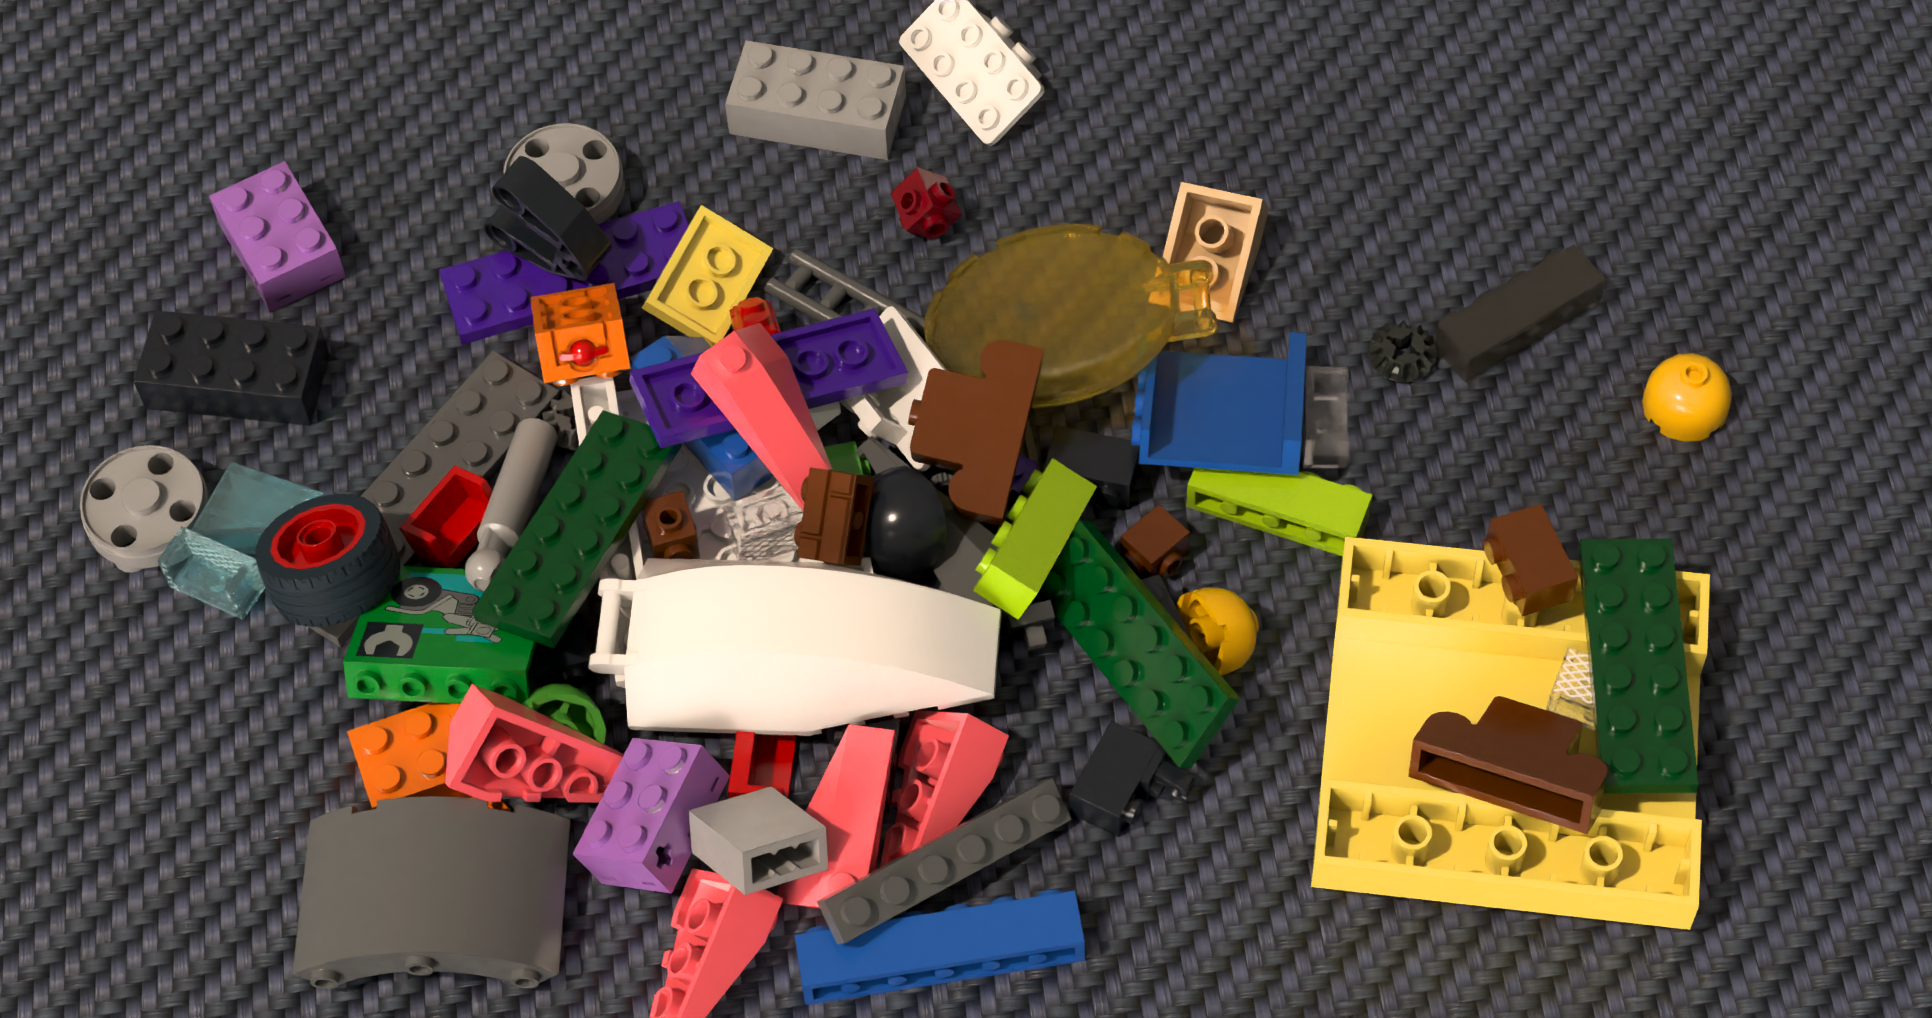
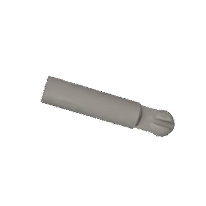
M528 418L518 423L477 532V538L480 542L477 551L468 558L465 564L466 579L480 592L486 590L527 527L558 441V435L554 427L541 419Z

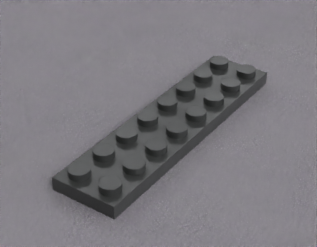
M492 351L360 497H364L366 500L368 499L371 503H374L384 517L397 547L400 566L413 567L418 562L416 552L411 549L399 527L454 465L481 476L489 482L503 465L518 423L528 418L543 420L542 413L547 412L550 408V399L557 400L561 396L558 389L548 383H544L543 380ZM357 616L352 620L336 625L308 627L341 648L353 635L359 617Z

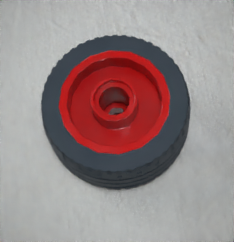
M329 494L295 505V507L276 517L265 528L264 532L260 535V539L257 541L258 544H256L255 559L258 571L271 601L286 620L305 627L336 625L368 612L383 601L382 599L386 598L388 593L392 591L393 586L395 587L396 581H398V575H400L401 570L397 547L379 509L370 500L353 494Z

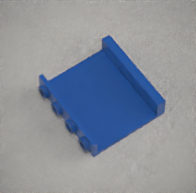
M1152 323L1150 340L1142 339L1137 391L1142 392H1136L1134 418L1141 419H1133L1131 445L1140 446L1139 464L1298 475L1302 440L1307 333L1290 332L1288 358L1275 359L1160 351L1161 323Z

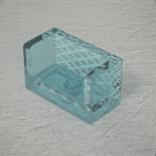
M183 526L178 530L158 560L169 587L244 620L265 589L255 558Z

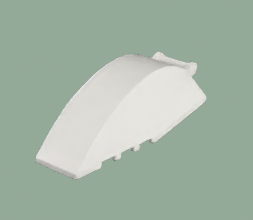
M648 558L637 580L603 579L599 582L598 595L602 597L596 652L590 655L589 669L601 674H625L627 722L631 730L736 733L740 731L768 735L811 736L821 734L824 728L849 723L861 726L866 725L865 720L889 715L900 718L909 716V711L933 706H937L938 710L995 698L1001 610L949 592L821 562ZM620 600H633L626 655L614 654Z

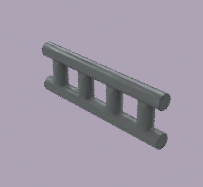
M795 249L790 255L789 263L798 268L785 284L772 277L765 286L766 293L818 322L842 317V315L834 310L849 295L867 305L863 311L875 308L879 316L886 308L890 306L895 307L901 311L916 332L927 339L933 336L937 328L935 323L799 249ZM812 276L832 286L820 302L800 292Z

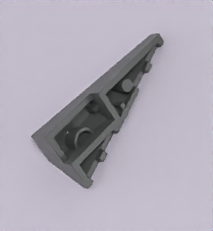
M873 436L869 437L856 450L859 458H867L876 474L892 467L903 465L910 467ZM935 487L943 504L947 524L946 535L948 537L945 542V549L940 551L932 567L941 583L938 590L997 608L996 605L973 591L982 575L975 571L978 563L989 547L995 551L997 549L996 546L991 544L995 535L978 521L966 519L958 515L952 509L949 498Z

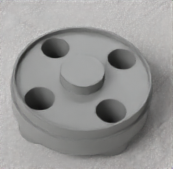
M561 123L539 128L523 137L513 147L506 159L504 173L519 156L535 161L587 209L597 224L610 221V217L622 201L625 191V178L620 157L612 143L603 134L590 127Z
M144 445L128 448L112 455L92 472L82 490L80 511L85 532L97 552L107 560L115 563L118 569L133 573L144 568L164 565L178 559L194 547L191 544L193 541L203 543L199 539L190 540L188 537L191 536L186 534V532L197 533L207 539L210 533L209 521L211 518L212 501L202 474L186 456L167 447ZM192 517L187 521L181 522L185 518Z

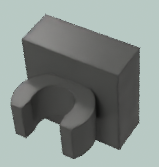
M1051 600L1029 605L1019 620L1007 612L1004 616L1008 635L1023 632L1027 652L1044 648L1045 644H1047L1043 626L1051 624L1055 618Z

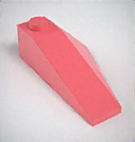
M757 323L733 331L702 353L691 375L803 511L805 502L801 497V487L804 479L809 476L810 467L833 469L788 356L761 323Z
M472 684L449 725L445 784L449 788L490 802H501V798H523L526 802H540L541 798H565L568 802L599 803L624 754L510 698Z
M915 710L899 753L897 766L904 769L901 789L893 790L891 805L897 807L895 824L886 832L880 867L959 825L993 779L996 769L1003 760V750L1009 735L968 713Z
M848 725L805 811L826 827L828 870L780 884L777 896L783 898V904L820 909L817 903L818 900L876 870L895 730Z
M692 868L672 917L671 926L678 929L673 951H665L661 966L667 968L668 971L666 983L654 995L649 1018H705L765 944L769 933L777 924L778 911L783 898L765 889L744 895L718 873Z

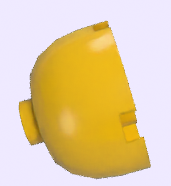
M1694 353L1678 354L1662 361L1650 374L1642 399L1644 415L1649 422L1652 419L1656 425L1661 427L1660 433L1667 438L1682 442L1702 441L1708 438L1711 432L1719 427L1721 429L1726 423L1732 401V391L1728 377L1717 363L1706 356Z
M1219 587L1201 588L1180 596L1176 608L1194 644L1218 673L1224 676L1243 667L1254 652L1259 629L1257 616L1249 608L1248 604L1235 592Z

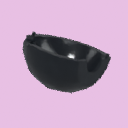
M905 465L888 468L873 476L874 482L862 558L870 557L872 568L891 578L908 580L923 578V575L934 566L940 551L945 549V542L948 538L946 535L947 524L943 504L934 485L920 471Z

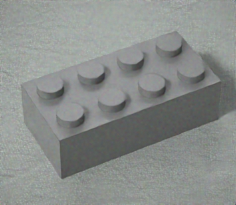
M745 40L725 103L729 134L888 160L906 99L905 70L903 65Z

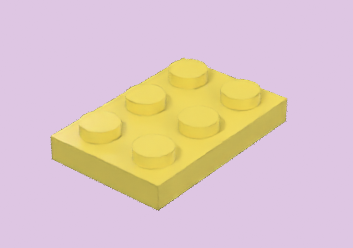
M701 205L643 304L642 309L689 337H703L712 347L725 337L732 324L729 310L733 306H738L740 301L746 299L773 248Z

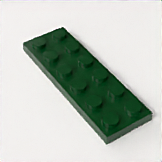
M602 410L472 609L475 621L555 648L681 449L682 443L660 449L650 425Z
M1079 520L1038 594L1043 601L1051 600L1056 617L1179 768H1192L1237 705L1240 697L1096 526L1090 521Z
M1580 539L1578 554L1597 758L1603 761L1608 769L1604 793H1696L1699 784L1672 539Z

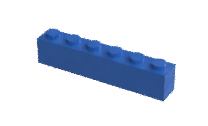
M1059 889L1046 890L1039 893L1037 897L1018 900L1015 897H1001L993 900L990 904L971 907L968 904H956L947 907L942 912L924 914L920 911L906 912L897 919L887 920L844 944L836 943L828 926L812 927L806 930L805 933L795 935L805 1005L1085 961V941L1075 891L1063 892Z

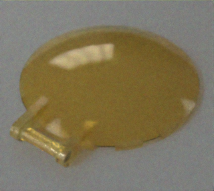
M1058 224L1033 228L995 241L997 248L979 258L972 254L949 273L951 280L941 292L936 291L927 309L924 326L927 346L947 371L981 379L980 356L983 349L993 341L1010 340L1044 348V360L1032 408L1070 404L1102 394L1132 378L1160 353L1167 342L1207 337L1214 334L1217 330V317L1211 310L1209 287L1213 280L1212 266L1205 260L1168 264L1164 257L1160 259L1150 250L1149 244L1142 239L1124 231L1119 236L1101 232L1099 225ZM1192 289L1194 310L1181 312L1179 291Z

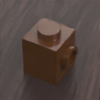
M683 491L648 500L641 513L654 558L694 559L700 557L697 533Z
M1158 505L1121 535L1120 556L1133 572L1143 579L1155 575L1167 578L1178 570L1183 559L1189 555L1190 531L1161 505Z

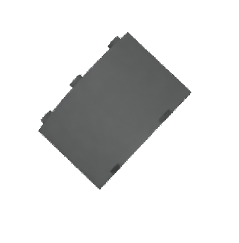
M425 796L377 800L376 809L357 812L358 809L352 805L323 814L310 821L292 975L309 980L310 984L316 988L333 989L348 981L387 973L407 972L423 976L432 974L433 971L455 972L510 981L515 987L527 989L537 987L540 982L559 974L570 819L521 805H516L513 813L488 809V801L476 798Z

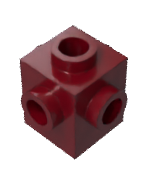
M918 167L890 193L900 215L899 221L906 232L913 235L936 240L962 215L955 199L956 193L946 176Z

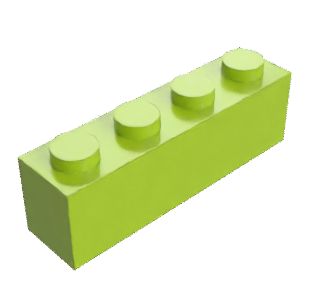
M1053 458L1043 472L1035 468L1021 490L1028 495L1027 498L1020 494L1006 515L1013 522L1010 524L1004 521L991 541V544L997 547L996 551L989 547L978 563L975 571L982 575L973 591L1019 620L1039 592L1097 486Z
M1194 468L1187 484L1186 507L1343 556L1345 537L1362 538L1370 517L1373 494L1366 493L1354 485H1341L1322 479L1317 474L1308 471L1299 472L1298 475Z

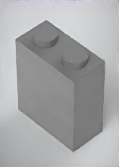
M767 787L689 810L692 853L744 895L828 870L826 827L773 787Z

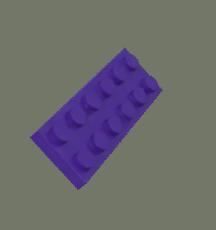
M680 201L598 224L612 243V249L586 281L549 273L507 250L439 269L461 344H467L534 324L530 299L533 296L615 283L618 300L652 290L689 226Z
M875 308L771 335L788 356L808 409L907 383L908 371ZM702 353L630 371V384L660 449L735 429L691 375Z

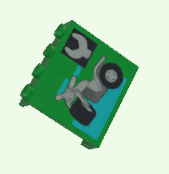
M400 566L401 570L400 575H398V581H396L395 587L393 586L388 596L382 599L383 601L374 608L360 615L343 660L347 698L461 704L470 686L475 684L522 704L530 696L528 670L537 642L475 621L472 609L484 592L476 590L465 577V569Z

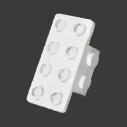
M935 0L902 34L899 43L981 141L992 146L1006 134L1044 93V86L1038 80L1042 74L1032 64L1036 57L1021 42L1015 44L1009 38L1013 31L998 16L991 20L979 12L969 0Z
M890 306L879 317L908 371L907 383L845 399L840 402L849 411L857 414L860 418L857 424L867 436H873L876 440L881 437L897 445L913 468L923 472L931 465L915 462L911 457L910 443L915 426L908 425L913 399H922L929 370L938 368L947 371V369L901 311Z

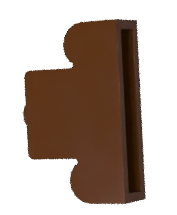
M1010 340L993 341L983 349L980 356V375L982 379L932 368L927 375L922 399H913L908 419V425L915 426L910 443L911 457L913 461L957 471L949 482V501L952 509L966 519L1000 527L1004 522L1044 360V348Z
M1497 696L1492 700L1476 725L1471 724V721L1465 716L1449 711L1437 712L1429 716L1413 739L1408 777L1588 834L1601 811L1608 769L1606 764L1599 758L1583 753L1578 754L1583 726L1581 721L1506 697Z

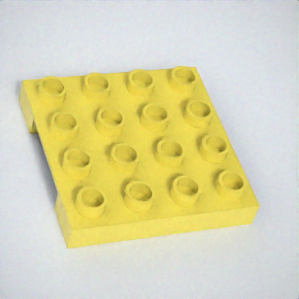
M1345 537L1311 887L1691 929L1699 907L1702 820L1695 819L1696 793H1604L1600 814L1589 833L1584 834L1408 777L1413 739L1429 716L1437 712L1449 711L1465 716L1471 721V724L1476 725L1492 700L1497 696L1506 697L1581 721L1583 726L1578 754L1583 753L1597 757L1592 703L1585 702L1581 697H1570L1564 691H1553L1554 689H1561L1556 683L1557 681L1564 680L1560 676V673L1567 672L1563 665L1571 664L1566 659L1567 656H1573L1569 649L1576 655H1588L1579 561L1570 560L1578 576L1573 601L1522 617L1515 601L1509 602L1507 600L1501 583L1502 574L1497 564L1491 565L1485 551ZM1675 571L1697 766L1700 675L1708 648L1710 574ZM1586 656L1579 657L1583 662H1588ZM1576 657L1569 658L1573 663H1581ZM1583 664L1576 665L1579 670H1588ZM1565 666L1570 672L1577 671L1574 666ZM1582 672L1587 678L1590 677V672ZM1572 673L1577 679L1584 678L1580 673ZM1570 674L1563 675L1567 680L1574 679ZM1580 680L1584 686L1591 685L1587 680ZM1577 681L1570 682L1573 687L1581 686ZM1567 682L1559 683L1563 688H1571ZM1591 687L1586 688L1591 693ZM1584 688L1576 689L1580 694H1587ZM1573 689L1566 690L1570 695H1578ZM1590 695L1583 696L1587 701H1592Z

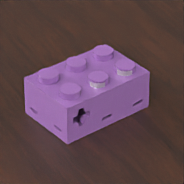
M285 161L209 196L221 229L270 313L346 277L336 246Z
M632 738L573 855L602 884L672 894L692 853L689 810L716 803L730 775L702 745Z

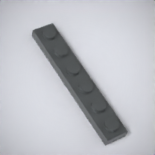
M1053 778L1045 779L818 900L817 903L836 943L844 944L1072 819Z

